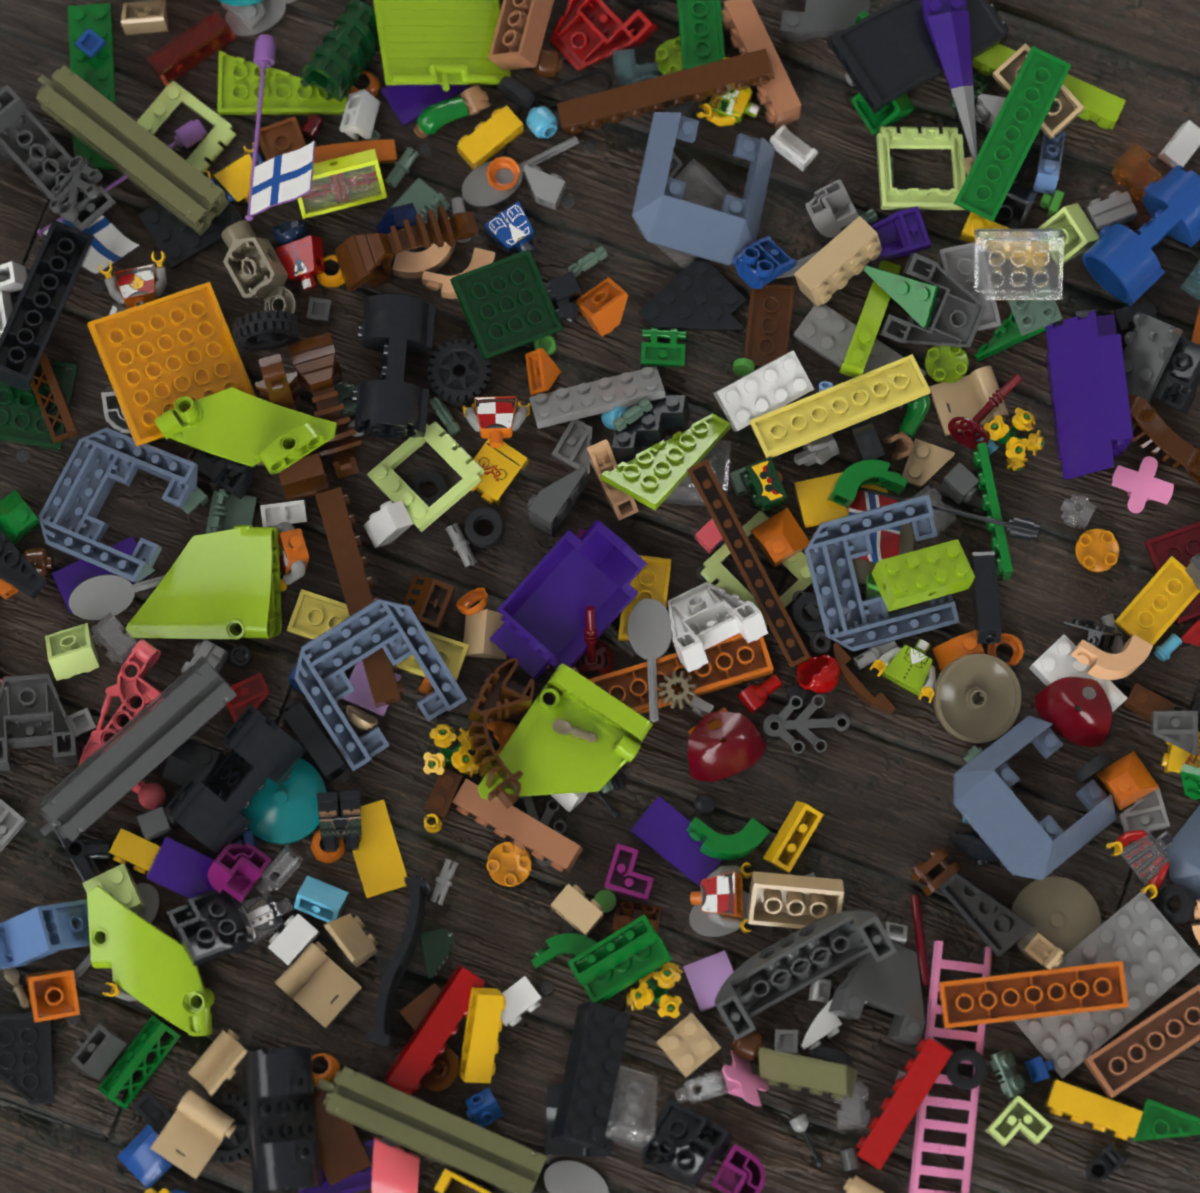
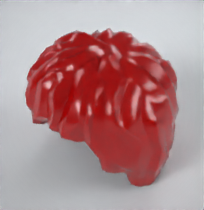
M828 655L811 657L807 661L798 664L797 682H799V686H802V688L821 694L828 693L837 686L840 675V665L837 659Z

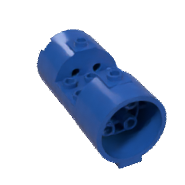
M1176 165L1157 183L1152 181L1144 189L1146 194L1142 200L1152 217L1147 224L1145 223L1136 233L1116 222L1111 227L1106 225L1098 233L1100 238L1082 255L1083 263L1093 279L1107 293L1122 302H1126L1130 307L1165 273L1152 250L1167 235H1170L1179 242L1188 244L1191 248L1200 240V176L1192 170L1187 173L1183 170L1182 165Z

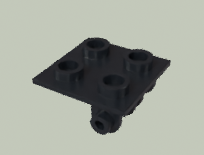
M1073 618L1072 622L1064 621L1063 623L1089 630L1087 642L1097 648H1111L1115 636H1122V634L1114 632V627L1096 625L1095 622Z

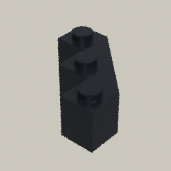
M666 395L665 398L658 399L652 404L653 408L649 412H643L644 415L630 425L627 424V427L622 431H615L612 450L617 465L622 462L627 463L636 458V454L641 452L642 447H651L664 440L666 429L688 428L690 409L685 395Z

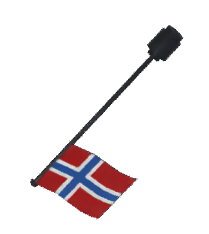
M859 487L854 501L848 507L849 515L908 500L909 498ZM932 504V508L935 510L1006 526L1007 532H1010V537L1031 542L1032 540L1037 541L1039 537L1041 523H1037L1034 519L1015 515L1014 519L1010 518L1009 522H1004ZM901 525L870 533L869 538L873 554L857 559L877 563L880 560L898 556Z

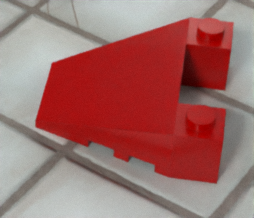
M569 0V5L564 15L561 16L550 41L580 71L644 43L659 27L645 12L639 9L624 22L604 0Z

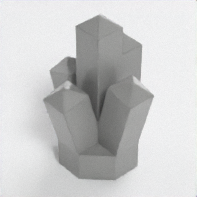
M829 434L807 443V446L802 445L803 451L794 455V462L798 465L804 464L807 467L815 463L822 465L831 457L840 454L833 435Z

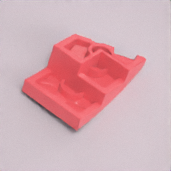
M375 1137L371 1193H418L420 1156L406 1152L403 1148L396 1145L395 1147L382 1142L381 1138Z

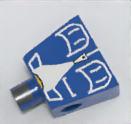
M516 202L484 224L487 234L508 254H512L517 249L520 252L530 249L531 254L534 252V248L529 243L534 238V231L519 202Z

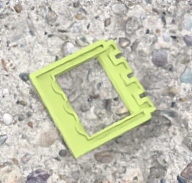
M172 80L139 118L137 123L154 135L181 102L206 120L214 128L186 160L204 174L210 167L206 159L213 163L224 150L219 144L222 143L227 147L236 134L232 131L233 127L230 123Z
M893 126L880 127V133L876 136L882 210H906L917 206L919 210H965L954 204L966 179L963 163V134H958L957 127H942L941 134H939V127H921L920 134H918V127H900L899 133H897V128ZM890 149H951L954 189L892 188Z
M433 422L430 426L426 423L424 437H410L367 475L393 503L403 502L414 525L423 532L482 481L480 477L485 473V470L462 447H459L460 445L449 434H446V431L437 422ZM426 442L463 478L430 507L394 471L397 466Z
M759 511L742 527L748 538L752 535L750 530L769 519L763 512ZM726 544L722 545L703 563L705 568L700 574L711 584L718 580L719 582L715 586L724 589L726 594L731 596L735 594L744 602L747 600L751 601L759 609L753 595L722 565V562L731 555ZM802 552L783 562L786 568L798 579L780 597L785 608L793 602L792 596L795 592L804 591L812 584L807 559ZM763 616L765 625L767 626L768 624H767V622H766V620H765V618H764V616Z

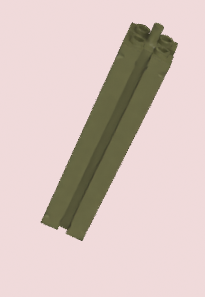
M65 65L52 74L51 79L53 82L44 75L38 78V82L43 86L38 90L36 99L41 104L44 113L52 117L54 121L187 226L193 228L200 236L212 224L211 221L215 216H219L229 203L223 189L215 185L209 178L78 75L73 74Z
M344 1067L343 1071L338 1070L333 1083L320 1079L317 1087L328 1091L323 1103L328 1114L386 1138L402 1147L506 1193H532L547 1158L543 1154L537 1153L365 1075L354 1072L347 1067Z

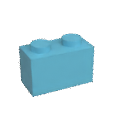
M307 875L297 893L294 908L329 923L340 917L345 908L349 893Z

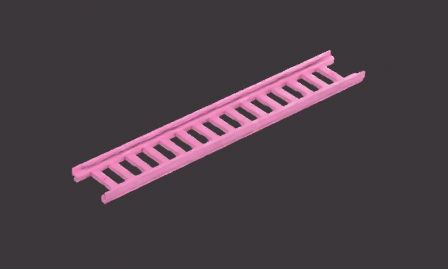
M934 941L924 1039L927 1040L928 1036H931L932 1038L939 1037L976 1042L975 1051L983 1057L986 1024L977 1025V1032L935 1027L936 1014L942 1015L941 1005H937L938 982L941 969L982 974V977L991 976L993 950L990 947H985L984 964L943 960V941ZM964 1060V1061L960 1062V1063H963V1064H971V1065H973V1075H974V1073H975V1066H974V1064H973L972 1062H970V1061H968V1060ZM939 1074L934 1082L952 1085L947 1075ZM980 1085L971 1089L970 1101L926 1095L916 1112L908 1193H953L918 1188L920 1175L961 1179V1193H969ZM927 1105L969 1110L968 1124L925 1119ZM924 1128L966 1133V1146L960 1147L923 1142ZM922 1151L964 1156L963 1170L921 1165Z

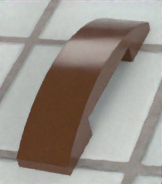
M836 642L832 647L833 658L837 659L840 665V675L847 686L858 698L872 708L892 715L896 708L882 692L875 698L848 669L846 665L850 663L851 658Z

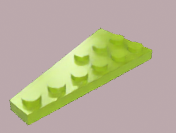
M219 51L218 115H257L261 68L257 64ZM272 67L265 69L261 115H344L348 94L342 102L333 97L330 100H326L328 93L324 92L322 88L318 89L316 86L311 85L305 88L301 85V78Z
M712 413L692 424L688 430L682 433L679 431L673 434V438L667 441L662 440L636 454V458L631 461L618 464L617 468L610 472H603L601 480L651 509L656 510L688 476L687 469L698 464L730 430L731 423Z

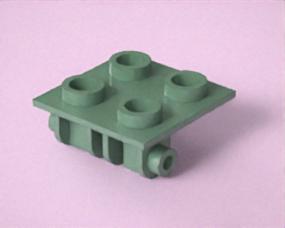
M418 178L390 210L402 220L408 219L410 226H415L416 214H421L423 222L427 223L428 210L433 209L436 220H438V207L444 206L445 211H447L451 205L445 200L446 198L440 192L437 194Z
M1049 284L1007 300L1022 336L1051 324L1057 325L1059 321L1063 320Z
M225 489L213 491L206 533L233 529L235 525H252L257 497L244 495L240 499L232 493H227L228 491Z
M1005 1049L991 1055L990 1063L994 1072L1000 1070L995 1075L1002 1074L1003 1076L998 1082L1005 1081L1000 1084L1003 1094L1011 1098L1025 1092V1082L1023 1077L1016 1071V1061L1012 1053Z

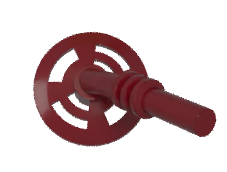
M1018 373L1014 375L1000 390L995 391L996 394L993 393L992 397L988 398L989 401L973 419L966 417L952 418L948 423V430L952 437L960 444L972 449H976L977 444L986 442L988 444V433L980 423L994 407L999 406L998 403L1001 404L1002 400H1006V396L1023 378ZM959 429H961L964 436L958 432ZM981 437L984 438V440L982 441H976L979 440Z
M587 606L586 628H584V641L586 642L587 651L583 654L585 656V664L582 665L581 657L578 660L580 667L576 668L574 664L572 669L589 680L610 673L613 668L614 659L610 648L597 638L594 606ZM605 652L608 657V664L606 668L603 667L605 663L603 653ZM598 656H601V664H598ZM586 670H597L600 675L589 677L585 676L584 673Z

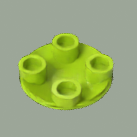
M679 37L665 41L656 51L655 63L658 70L664 75L682 71Z
M935 345L928 350L925 358V368L928 375L939 383L947 382L950 384L961 380L969 366L968 356L961 347Z

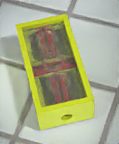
M375 149L315 163L313 166L311 191L298 198L302 218L305 219L387 198Z

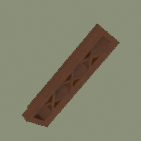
M45 351L40 362L43 372L40 377L34 376L31 386L55 444L78 435L79 432L50 358ZM42 382L48 384L51 389L48 397L39 393ZM50 402L58 407L56 417L47 414L46 409ZM57 422L65 425L66 433L56 436L54 429Z

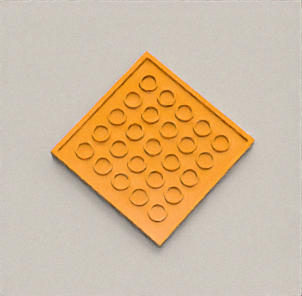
M210 282L90 321L87 324L136 447L164 438L154 419L166 411L174 409L176 400L182 396H188L194 401L233 387L256 397Z

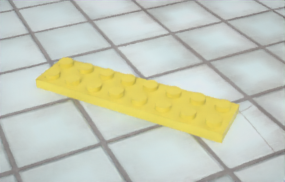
M912 354L749 421L766 459L769 457L773 458L930 394V388Z
M301 589L287 627V632L313 640L350 617L347 605ZM425 630L457 682L469 645ZM413 655L396 664L397 669L426 677Z

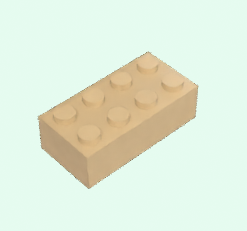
M1026 43L993 72L992 77L1007 93H1009L1030 51ZM1062 84L1040 128L1050 140L1084 110V106L1064 84Z
M861 216L856 218L794 273L800 291L816 307L827 303L834 292L844 288L851 277L860 274L868 262L874 261L879 257L882 247L877 232Z
M752 871L747 907L748 924L801 929L817 920L841 913L844 897L843 880Z

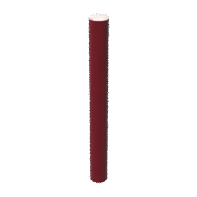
M911 895L921 986L930 985L920 898L919 895Z

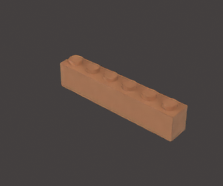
M468 779L464 781L452 801L457 806L455 810L467 816L470 813L476 817L474 821L485 828L487 825L495 828L493 831L495 834L504 839L506 836L512 838V843L522 850L525 847L533 851L531 855L541 861L546 858L552 862L550 866L561 873L563 869L570 872L583 851L580 845L514 806H510L507 809L498 798L490 802L489 799H482L478 792V785Z

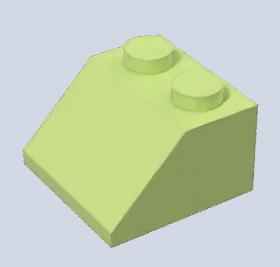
M1078 203L1064 206L1035 230L1041 242L1051 245L1049 254L1058 267L1088 250L1100 238Z
M88 623L45 636L48 661L56 681L69 679L74 675L91 672L99 668L98 655Z

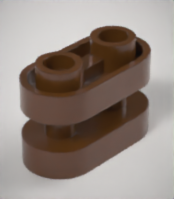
M937 847L928 855L930 859L923 864L920 861L911 869L913 874L910 877L915 883L922 879L927 885L922 889L927 897L934 893L953 874L962 869L957 861L952 865L949 864L946 858L950 853L945 847L941 850ZM939 865L943 872L933 879L928 873Z

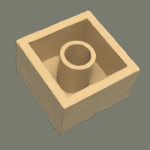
M568 884L551 904V909L586 937L603 919V912H601L603 907L593 899L589 902L585 898V892L577 885L572 887Z
M692 1012L657 1041V1045L685 1078L721 1049L719 1044Z

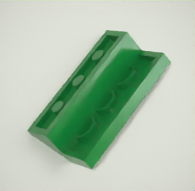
M644 914L568 961V964L577 981L584 986L591 1002L601 1004L672 960V957L663 940Z

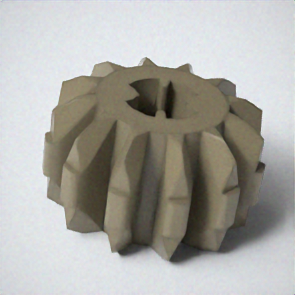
M672 671V679L665 675L663 679L666 683H659V687L664 689L659 692V696H667L663 700L664 705L672 701L671 709L675 708V703H679V708L683 709V701L687 705H691L692 702L688 697H696V693L690 691L696 689V684H689L692 681L691 676L684 680L685 672L681 671L680 677H676V672ZM676 685L681 686L683 693L679 692V695H675L672 688L676 689Z

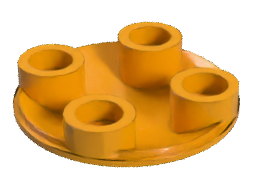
M1099 528L1084 532L1079 537L1075 547L1079 563L1085 569L1092 572H1104L1112 568L1117 563L1120 551L1114 534Z
M503 842L492 849L488 856L486 867L489 875L496 883L512 887L521 884L527 879L531 872L532 860L526 848L522 850L512 842Z

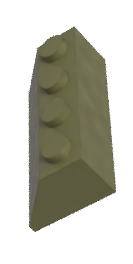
M759 1048L760 1077L767 1080L766 1084L780 1087V1083L788 1084V1089L796 1091L807 1088L810 1089L809 1093L823 1096V1092L831 1093V1098L845 1101V1097L853 1098L858 1075L857 1070L847 1065Z

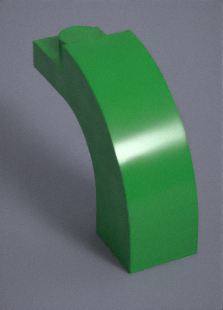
M881 460L860 461L848 467L834 483L827 500L848 508L854 501L858 488L870 484L899 495L906 487L908 479L902 477L897 472H889L890 463Z
M697 817L692 820L686 830L694 840L703 843L699 850L700 852L719 860H736L748 856L762 844L770 830L754 818H751L743 830L733 835L719 834Z
M559 934L545 940L549 949L545 950L542 948L534 953V959L531 962L537 970L557 956L563 954L577 956L597 944V942L580 934Z

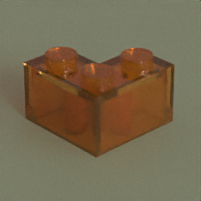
M1135 142L1117 160L1111 174L1118 184H1124L1129 189L1130 194L1135 199L1143 201L1142 198L1146 194L1144 189L1152 181L1157 183L1163 176L1148 163L1151 155Z

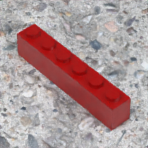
M461 964L458 965L385 1075L384 1080L386 1083L407 1095L415 1094L422 1083L420 1081L421 1078L432 1070L434 1066L433 1060L437 1054L441 1055L447 1046L445 1042L450 1035L453 1036L460 1026L458 1023L461 1018L467 1016L471 988H485V981Z
M928 1036L927 1040L922 1038L916 1048V1051L919 1052L916 1058H910L904 1067V1070L907 1071L903 1079L898 1077L892 1087V1090L895 1091L892 1097H886L880 1106V1109L883 1110L879 1118L874 1116L868 1126V1129L871 1130L867 1137L862 1136L856 1145V1148L859 1149L857 1156L879 1170L885 1164L953 1053L952 1049L931 1036Z

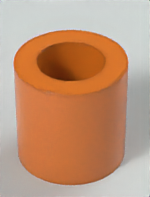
M424 677L418 690L427 695L433 691V687L428 679Z

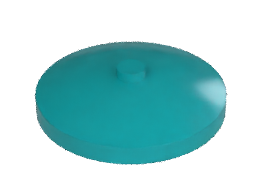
M300 758L286 781L278 785L267 778L264 787L251 798L249 806L242 809L241 812L251 820L248 829L261 840L278 845L292 844L307 838L320 825L317 793L327 792L326 786L318 771L310 763Z

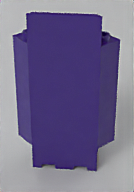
M1095 311L1088 313V317L1080 318L1076 316L1064 320L1063 324L1046 326L1048 343L1046 364L1058 459L1062 460L1064 480L1114 467L1113 457L1121 456V453H1124L1133 439L1121 334H1116L1114 315L1096 316Z
M596 520L580 539L568 530L497 609L503 615L501 620L504 623L490 640L511 659L517 658L519 660L518 665L535 680L542 675L550 664L554 668H557L560 664H565L572 668L587 651L586 642L584 641L586 607L594 606L595 627L597 628V638H599L638 594L629 583L647 563L601 521Z

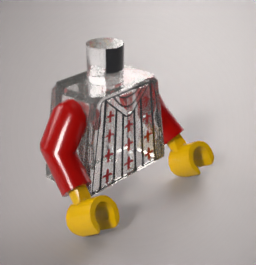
M1133 830L1126 831L1115 842L1107 843L1106 848L1114 847V853L1111 856L1121 854L1145 885L1148 883V886L1141 889L1143 894L1149 890V900L1157 896V889L1164 881L1170 866V856L1165 848L1175 842L1171 835L1165 831L1158 838H1155L1150 831Z

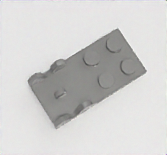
M978 241L940 249L938 252L940 266L987 306L977 332L1000 327L1001 321L983 242Z

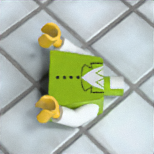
M919 639L914 648L908 645H904L903 648L896 647L884 653L871 665L870 670L873 668L879 670L878 677L882 675L886 679L919 696V700H921L922 696H926L929 698L928 703H931L936 684L935 667L931 665L933 660L926 656L930 644L926 641Z

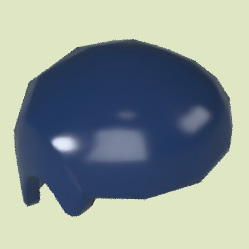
M297 220L272 227V232L279 244L286 245L304 238L306 228L304 222L301 224V221Z

